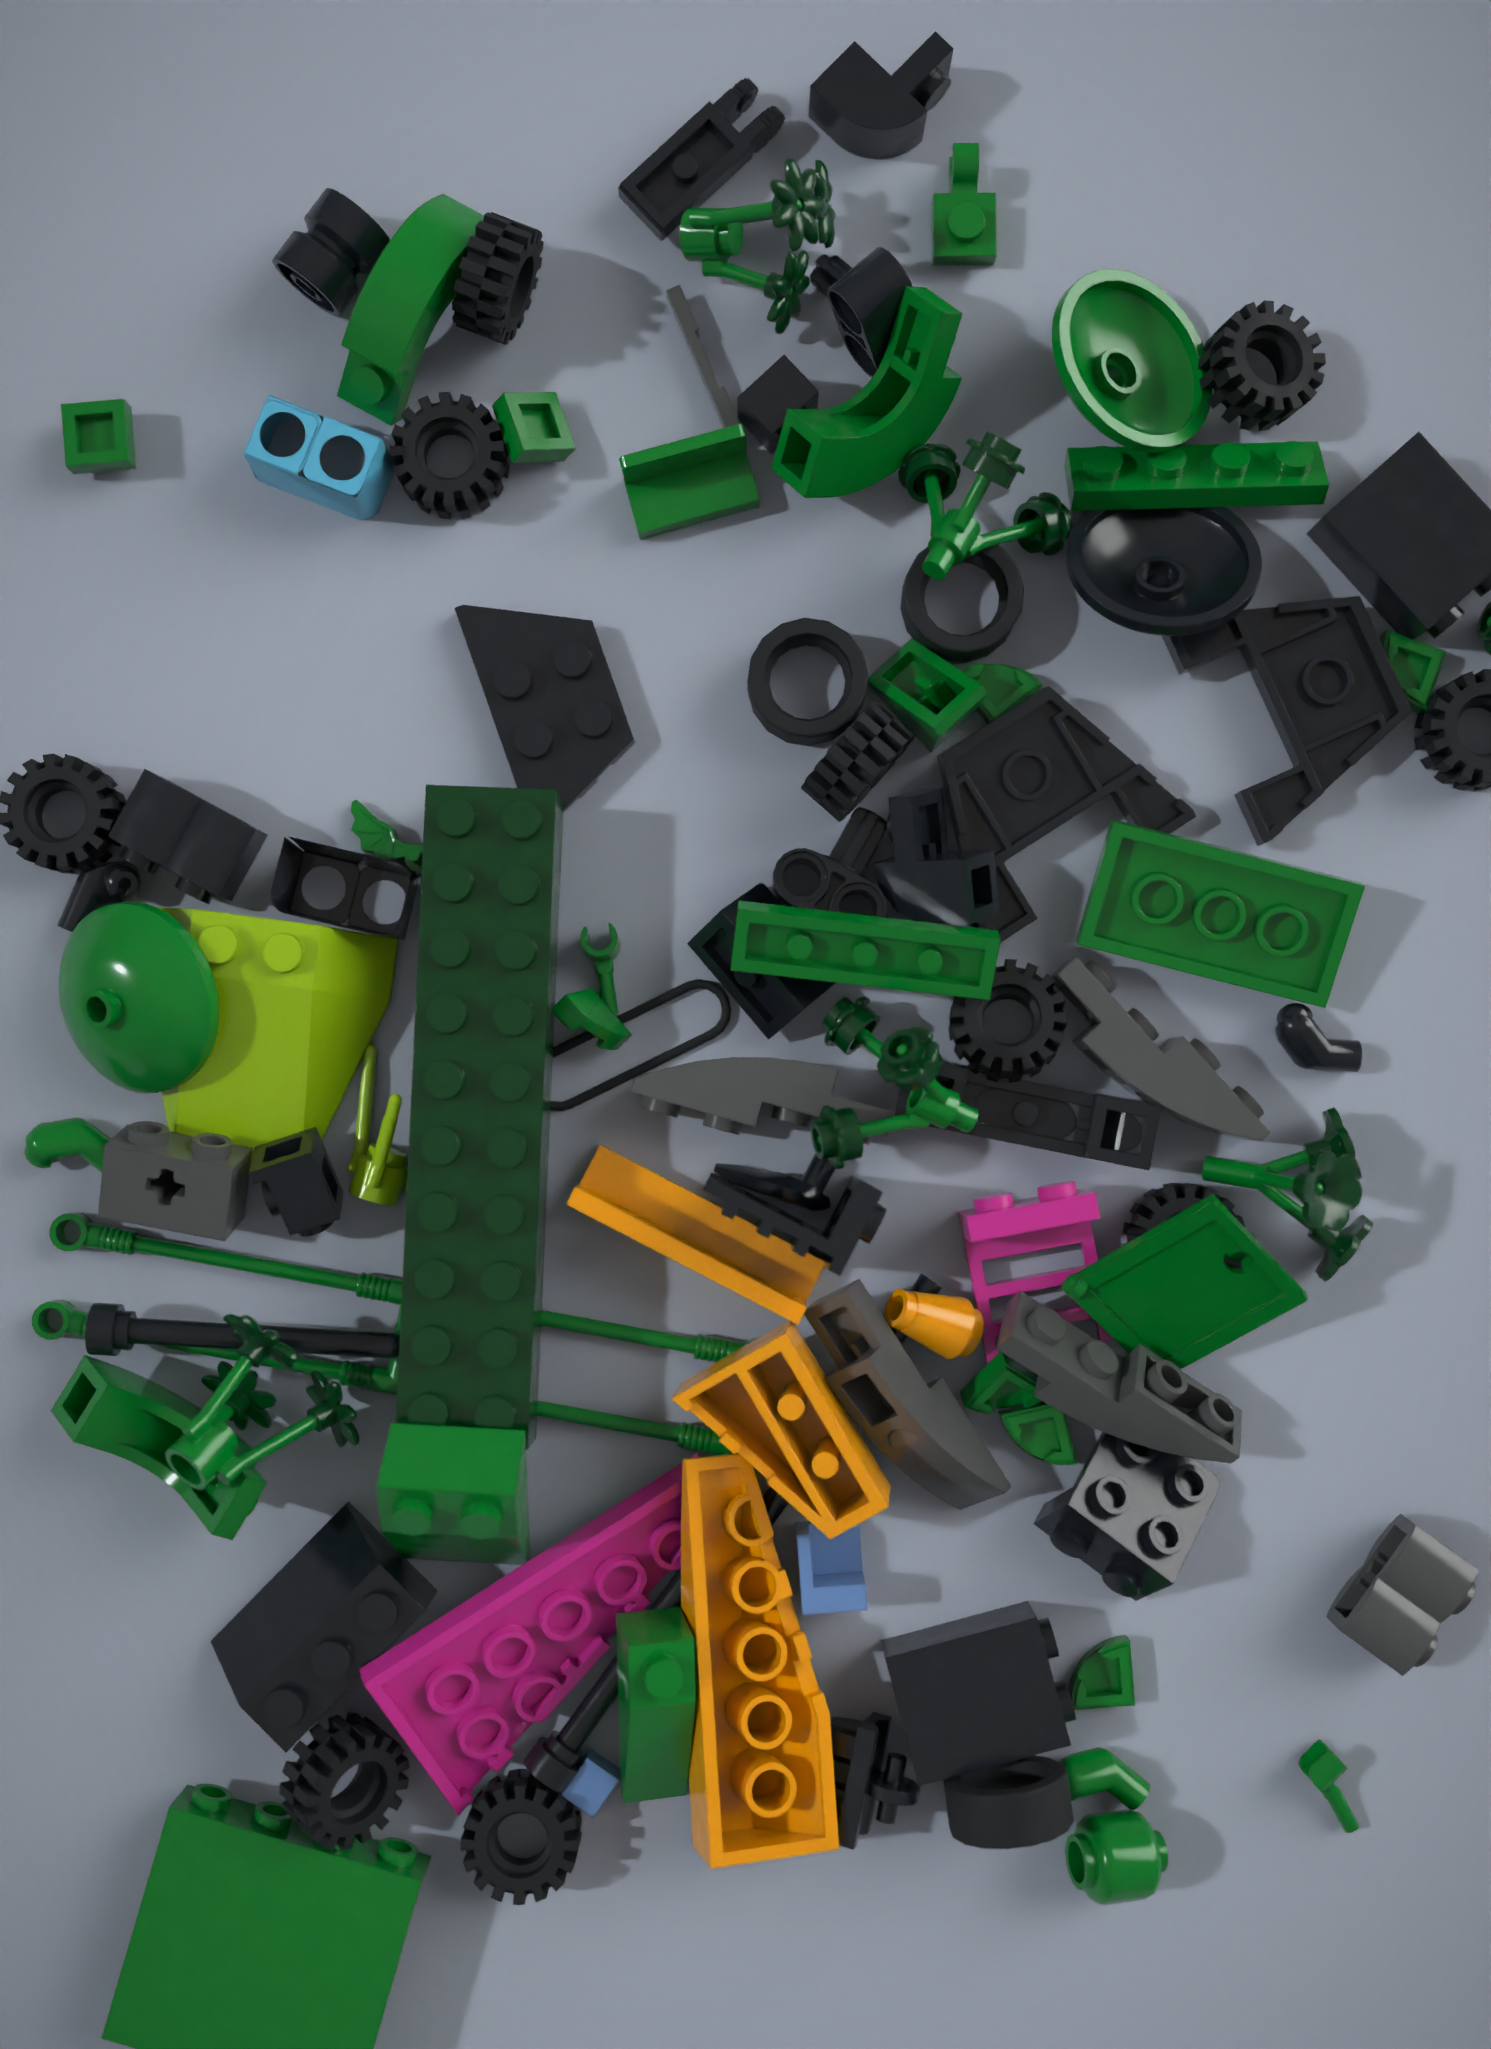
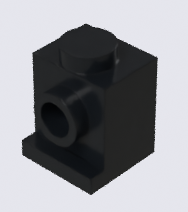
M316 1127L255 1147L248 1174L253 1184L261 1182L263 1197L269 1212L273 1217L282 1216L290 1236L297 1233L301 1237L316 1235L329 1228L334 1221L340 1219L343 1190Z

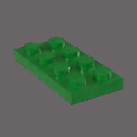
M1111 819L1076 942L1078 945L1326 1008L1365 886L1360 882Z

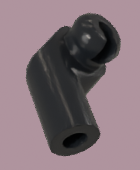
M114 861L81 872L57 926L72 932L77 924L92 911L107 905L128 901L135 897L141 887L140 874L137 869L127 862Z

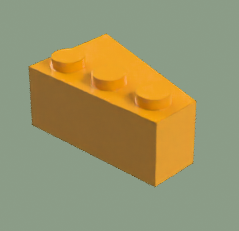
M788 1320L682 1381L671 1399L686 1412L690 1410L720 1437L719 1441L734 1455L739 1453L768 1479L767 1484L831 1540L888 1508L891 1485L848 1412L825 1381L826 1375L796 1324Z

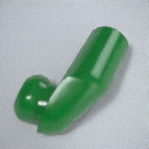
M82 1118L38 1124L26 1136L24 1154L30 1164L39 1168H49L52 1163L59 1161L60 1158L79 1155L102 1172L104 1145L111 1139Z
M1096 1747L1069 1754L1060 1760V1763L1064 1765L1068 1773L1071 1801L1107 1790L1127 1808L1135 1810L1144 1802L1149 1794L1150 1784L1107 1749Z

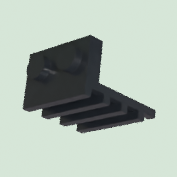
M711 1173L703 1189L725 1201L721 1214L733 1220L740 1208L759 1218L756 1223V1233L769 1238L774 1227L791 1235L792 1237L789 1241L791 1249L800 1256L805 1257L810 1246L826 1253L823 1260L827 1269L839 1276L858 1240L860 1239L867 1244L872 1241L887 1210L878 1204L883 1192L853 1175L824 1231Z

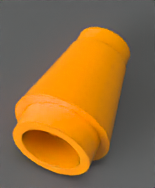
M897 1289L889 1296L884 1309V1318L890 1327L895 1328L944 1359L969 1356L977 1348L982 1337L984 1326L982 1314L965 1297Z

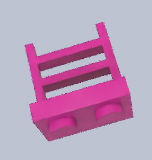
M1064 1181L1037 1187V1197L1013 1201L1011 1192L988 1195L973 1199V1209L957 1211L965 1247V1258L971 1278L972 1295L975 1300L976 1309L981 1312L983 1317L982 1342L987 1364L999 1353L996 1337L1000 1334L1002 1319L992 1320L989 1304L990 1298L1017 1294L1019 1291L1028 1292L1060 1286L1069 1275L1077 1273L1098 1261L1090 1221L1101 1219L1095 1192L1077 1189L1075 1181ZM1080 1243L1084 1265L985 1283L981 1261ZM1080 1305L1053 1309L1069 1323L1093 1319ZM1095 1321L1098 1340L1104 1343L1114 1341Z

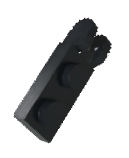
M745 77L743 80H740L714 104L709 101L620 183L618 187L620 199L661 242L681 224L683 214L688 208H699L752 159V154L759 152L767 145L768 141L777 135V132L784 124L785 115L776 106H771L757 116L740 133L732 125L742 113L751 107L758 95V87L749 78Z

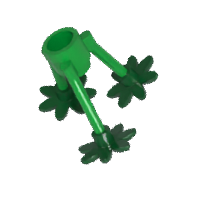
M787 158L785 161V181L774 179L770 182L771 190L775 195L771 202L727 209L688 208L681 220L680 245L685 259L702 262V274L705 277H725L763 290L766 298L775 300L768 312L767 320L770 322L776 321L775 333L777 334L785 332L790 318H797L800 315L801 303L797 295L805 292L810 284V278L805 275L809 260L808 253L802 250L796 256L793 252L789 251L785 260L783 275L772 272L769 276H765L730 264L728 259L731 256L738 255L742 249L744 240L743 224L772 220L773 226L776 228L788 225L789 246L792 251H797L801 247L804 237L810 244H816L819 240L820 244L824 243L825 248L832 246L835 236L833 222L836 214L829 202L833 187L829 182L826 166L821 160H816L815 170L812 168L805 169L801 174L797 162L792 158Z
M227 1314L223 1320L235 1329L232 1333L233 1336L244 1342L237 1351L240 1358L234 1366L228 1362L221 1361L217 1366L219 1376L208 1374L202 1377V1383L214 1393L202 1410L182 1429L184 1435L165 1454L167 1462L175 1474L195 1489L203 1490L215 1478L219 1479L223 1484L229 1485L246 1468L314 1429L317 1432H322L331 1426L332 1433L339 1447L342 1448L347 1443V1440L352 1445H357L360 1437L352 1423L357 1418V1412L350 1405L341 1404L343 1393L338 1382L333 1381L329 1383L321 1372L313 1371L311 1377L314 1385L307 1387L306 1392L316 1405L307 1410V1417L236 1457L233 1451L239 1446V1442L235 1433L226 1425L228 1420L234 1421L235 1426L241 1431L246 1429L250 1418L263 1428H269L272 1425V1419L266 1408L273 1407L277 1402L276 1397L269 1392L255 1390L258 1383V1374L256 1371L250 1370L251 1367L258 1368L264 1359L268 1360L272 1357L279 1364L291 1370L298 1356L292 1347L279 1342V1336L276 1331L265 1330L262 1332V1328L253 1317L249 1315L240 1317L234 1314Z

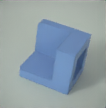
M810 1521L795 1522L802 1615L868 1610L866 1583L862 1568L859 1524L830 1540Z

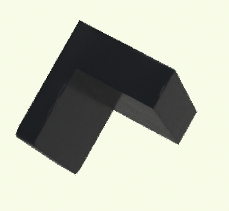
M759 883L718 912L687 944L769 1040L836 983L730 971L738 900L782 905L766 885Z

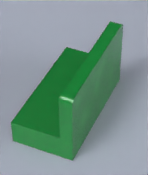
M743 424L729 426L630 453L619 458L624 485L640 540L760 507L758 491L746 452V434Z

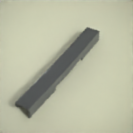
M677 285L666 290L668 302L723 428L740 424L725 387L719 388L703 346L700 344L698 339L700 337L698 333L699 327L681 286Z

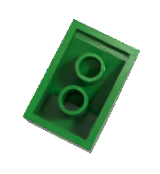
M402 1423L390 1424L376 1491L381 1532L401 1558L523 1565L530 1560L525 1430Z

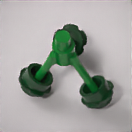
M988 431L981 443L972 438L968 439L966 444L970 445L971 448L962 465L978 473L960 509H950L946 514L943 500L954 492L961 471L960 464L955 462L957 456L954 450L943 444H924L913 448L905 455L903 459L904 465L898 471L899 481L914 500L928 504L930 510L931 538L928 542L930 553L922 564L923 571L929 577L942 580L952 565H959L965 557H971L983 549L1017 540L1020 546L1029 553L1043 552L1045 555H1055L1063 549V540L1069 537L1071 530V515L1060 499L1049 492H1042L1039 494V497L1032 496L1026 503L1021 504L1015 512L1013 526L979 534L980 525L973 516L990 482L992 481L1009 489L1017 472L1021 474L1025 472V467L1016 462L1022 450Z
M866 996L859 997L855 1003L848 997H844L830 1009L822 1022V1026L828 1030L824 1043L832 1047L836 1045L846 1055L852 1054L861 1045H864L880 1059L877 1063L879 1075L885 1081H894L899 1088L911 1092L907 1100L905 1114L859 1124L858 1118L851 1107L836 1110L833 1107L830 1108L829 1105L822 1107L820 1120L811 1122V1139L817 1157L820 1160L829 1158L830 1163L835 1169H843L845 1161L862 1157L863 1138L903 1129L927 1128L929 1124H933L941 1129L950 1125L965 1133H969L974 1128L979 1115L977 1109L960 1102V1095L943 1087L935 1080L940 1071L942 1060L939 1054V1045L937 1042L932 1041V1033L922 1027H911L908 1030H899L891 1034L883 1044L872 1034L880 1021V1016L868 1007L870 999Z

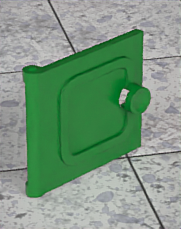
M1213 1194L1079 1272L1069 1275L1063 1281L1061 1287L1071 1299H1074L1128 1353L1141 1344L1162 1359L1171 1361L1179 1369L1192 1364L1308 1301L1307 1293L1257 1241L1254 1233L1247 1230ZM1225 1257L1233 1262H1241L1243 1269L1228 1266L1223 1258Z

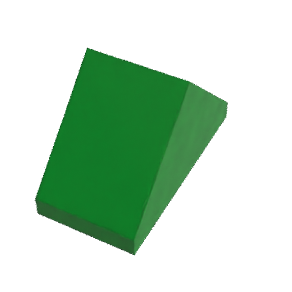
M912 638L868 677V684L871 689L916 734V738L930 753L978 710L987 695L982 684Z

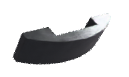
M941 1063L940 1071L935 1080L943 1087L960 1095V1102L977 1109L979 1112L978 1120L969 1133H965L950 1125L944 1128V1130L1150 1170L1162 1107L1023 1080L1009 1083L1008 1077H999L998 1082L987 1080V1073L978 1072L976 1075L967 1068ZM900 1088L895 1116L906 1113V1104L911 1091ZM929 1124V1127L939 1128L933 1124Z

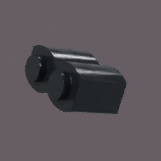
M146 769L141 774L108 837L124 845L119 855L121 858L152 874H155L159 865L165 867L179 876L175 884L177 889L206 904H210L214 895L230 901L233 900L268 834Z

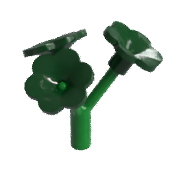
M1335 1107L1322 1112L1325 1123L1324 1137L1303 1144V1151L1261 1165L1206 1156L1202 1170V1179L1205 1181L1258 1190L1308 1228L1307 1236L1324 1248V1257L1315 1273L1325 1282L1331 1279L1338 1269L1354 1256L1361 1245V1241L1373 1227V1222L1366 1216L1360 1215L1350 1226L1344 1228L1348 1223L1350 1210L1356 1208L1360 1203L1362 1187L1358 1180L1362 1176L1355 1158L1356 1154L1352 1140L1347 1130L1343 1127L1341 1117ZM1309 1163V1170L1305 1173H1299L1296 1177L1278 1174ZM1278 1188L1293 1191L1295 1196L1303 1203V1207Z

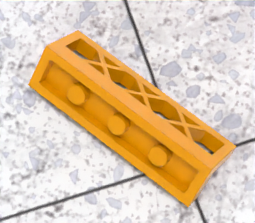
M602 1144L599 1145L580 1184L574 1187L566 1205L797 1325L807 1309L806 1301L825 1265L822 1258L808 1251L805 1257L793 1252L790 1242L774 1233H771L769 1238L756 1233V1224L737 1214L731 1220L721 1214L722 1206Z

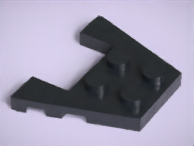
M1360 596L1281 603L1276 607L1243 610L1225 624L1204 632L1180 636H1162L1179 675L1235 650H1240L1293 764V768L1234 795L1257 846L1273 840L1284 830L1285 826L1304 809L1308 808L1334 781L1355 765L1412 712V708Z
M1050 686L1038 690L937 755L959 851L994 850L1000 913L976 922V926L981 929L998 930L1001 939L1000 943L1038 919L1005 866V861L1085 809L1111 794L1127 823L1169 834L1197 817L1188 804L1182 799H1176L1141 764H1135L1109 741L1110 738Z

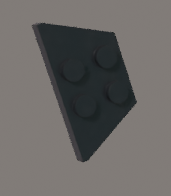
M470 605L455 607L517 788L556 789L563 800L564 813L578 798L581 799L597 782L598 777L611 764H615L635 743L593 621Z

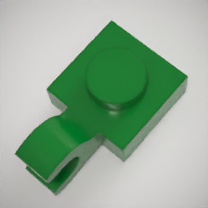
M953 143L952 157L949 158L950 193H933L931 201L932 265H994L997 256L996 193H977L979 172L978 143Z

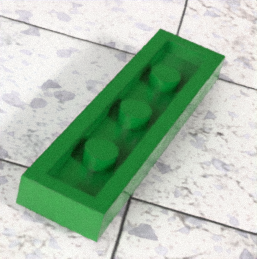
M1318 441L1180 445L1172 450L1159 453L1141 452L1124 446L1067 448L1064 465L1071 511L1324 504L1329 488Z
M738 900L730 971L990 1000L1001 939L998 930Z

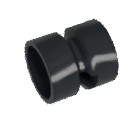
M326 188L304 217L308 228L307 233L293 231L273 258L272 263L279 273L308 300L327 313L338 317L358 291L356 284L358 281L355 275L357 273L368 275L371 273L390 238L381 226L356 203L338 191Z

